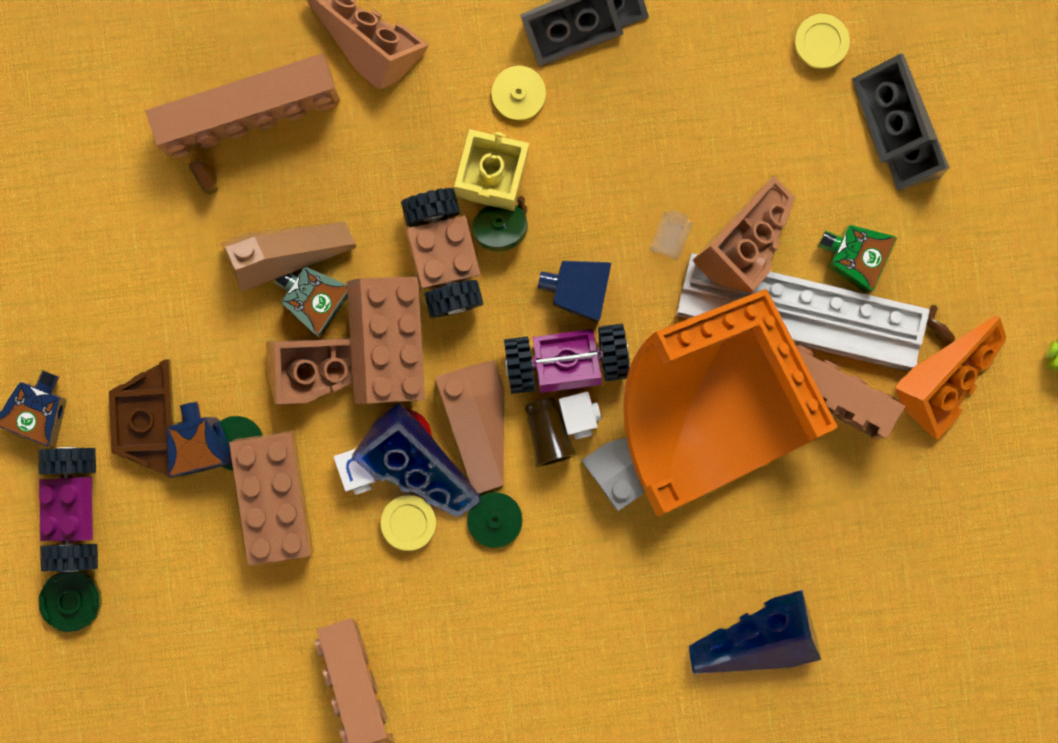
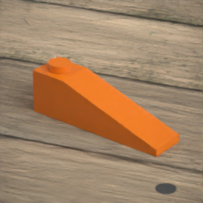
M994 316L919 363L895 387L900 403L905 405L904 410L933 438L939 440L958 419L962 412L959 405L967 393L973 394L977 388L974 383L981 369L989 368L1007 337L1000 317Z

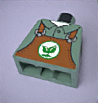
M307 267L301 271L298 277L293 273H289L276 278L274 284L287 291L281 303L320 338L348 298L346 284Z

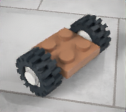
M454 188L430 190L426 193H419L416 196L403 199L401 206L406 225L410 227L405 230L416 277H418L419 289L444 285L441 288L424 293L430 318L449 316L482 306L484 303L477 280L457 283V281L475 278L481 274L466 215L448 219L460 214Z

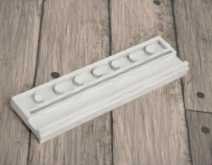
M690 254L676 317L689 319L767 288L795 345L799 344L806 348L910 372L917 365L920 345H922L930 309L770 272L752 293L713 283L692 261L697 254Z

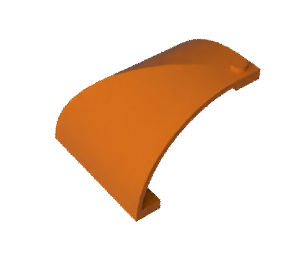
M767 288L656 331L642 344L633 358L625 383L623 414L627 444L637 476L657 517L714 491L838 428Z

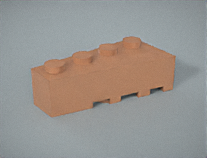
M798 344L797 349L831 415L875 440L887 439L905 405L895 401L890 395L867 386V383L854 375L848 376L844 374L836 364L828 360L822 362L812 357L814 353L811 350Z
M350 618L317 629L319 638L315 639V646L319 657L324 656L327 668L323 669V674L327 686H333L335 698H332L331 702L335 715L342 718L344 728L340 729V735L343 743H395L393 734L386 733L384 723L387 720L386 712L380 700H376L375 694L378 693V687L371 669H367L369 659L357 622Z

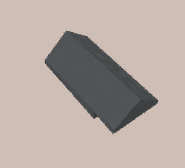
M552 0L520 15L538 66L623 35L622 27L649 17L644 0Z
M898 54L852 78L880 162H888L897 191L941 178L950 167L904 54Z

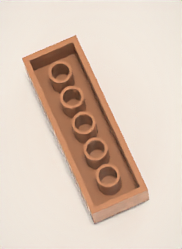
M322 53L145 110L156 146L167 156L172 155L173 158L188 155L190 153L189 149L201 146L203 149L219 144L220 139L229 136L231 139L248 135V130L257 127L260 130L272 128L277 125L276 121L288 118L290 121L300 119L306 116L307 111L316 108L318 111L331 109L335 106L334 102L340 101L330 67Z

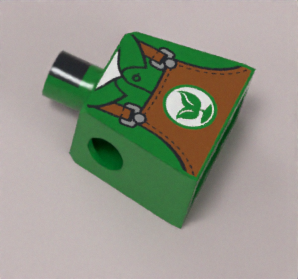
M848 225L844 228L841 237L825 230L820 238L818 247L833 253L828 264L831 270L862 291L870 293L874 291L897 237Z

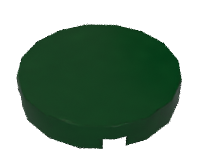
M79 571L59 572L50 577L39 595V610L44 621L63 632L79 631L91 625L98 617L102 606L101 591L96 581L88 574Z

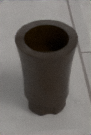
M554 398L538 400L525 406L528 415L526 419L534 449L535 467L555 464L577 455L564 428L559 409H556Z

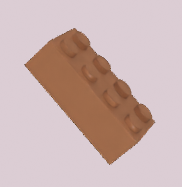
M418 277L359 278L347 281L354 404L425 400Z
M295 431L234 439L229 442L248 566L309 557L313 552Z

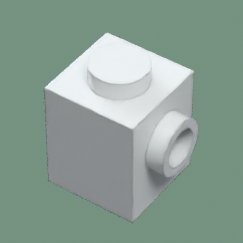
M589 392L558 399L567 435L574 434L575 440L593 435L591 429L597 428L596 421L602 419L597 402L591 403Z

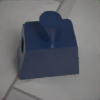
M562 261L559 274L541 271L537 289L555 292L553 306L599 323L611 263Z

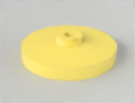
M816 14L805 19L797 29L794 38V46L798 57L806 65L816 69H828L837 65L845 57L850 43L849 33L845 25L838 18L828 14Z
M525 66L509 67L496 77L492 86V101L497 111L505 118L513 121L528 120L538 114L544 105L546 98L545 84L540 75L531 68Z
M413 495L395 498L385 507L381 516V530L385 539L392 546L400 550L410 551L423 547L431 540L436 529V516L432 507L424 499Z

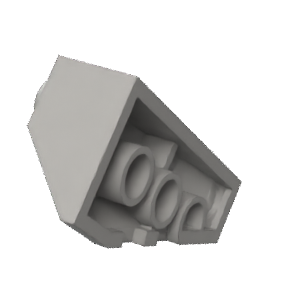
M626 437L604 444L581 460L616 511H619L645 493L634 468Z

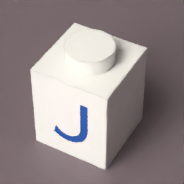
M362 446L334 456L345 492L353 490L354 495L372 490L371 483L377 482L366 447Z

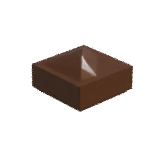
M199 159L189 164V168L204 192L210 195L218 190L216 174L210 166L202 163Z

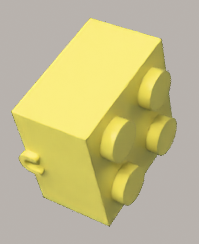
M469 129L454 185L456 198L515 211L529 156V143L506 138V135L501 132H494V135Z

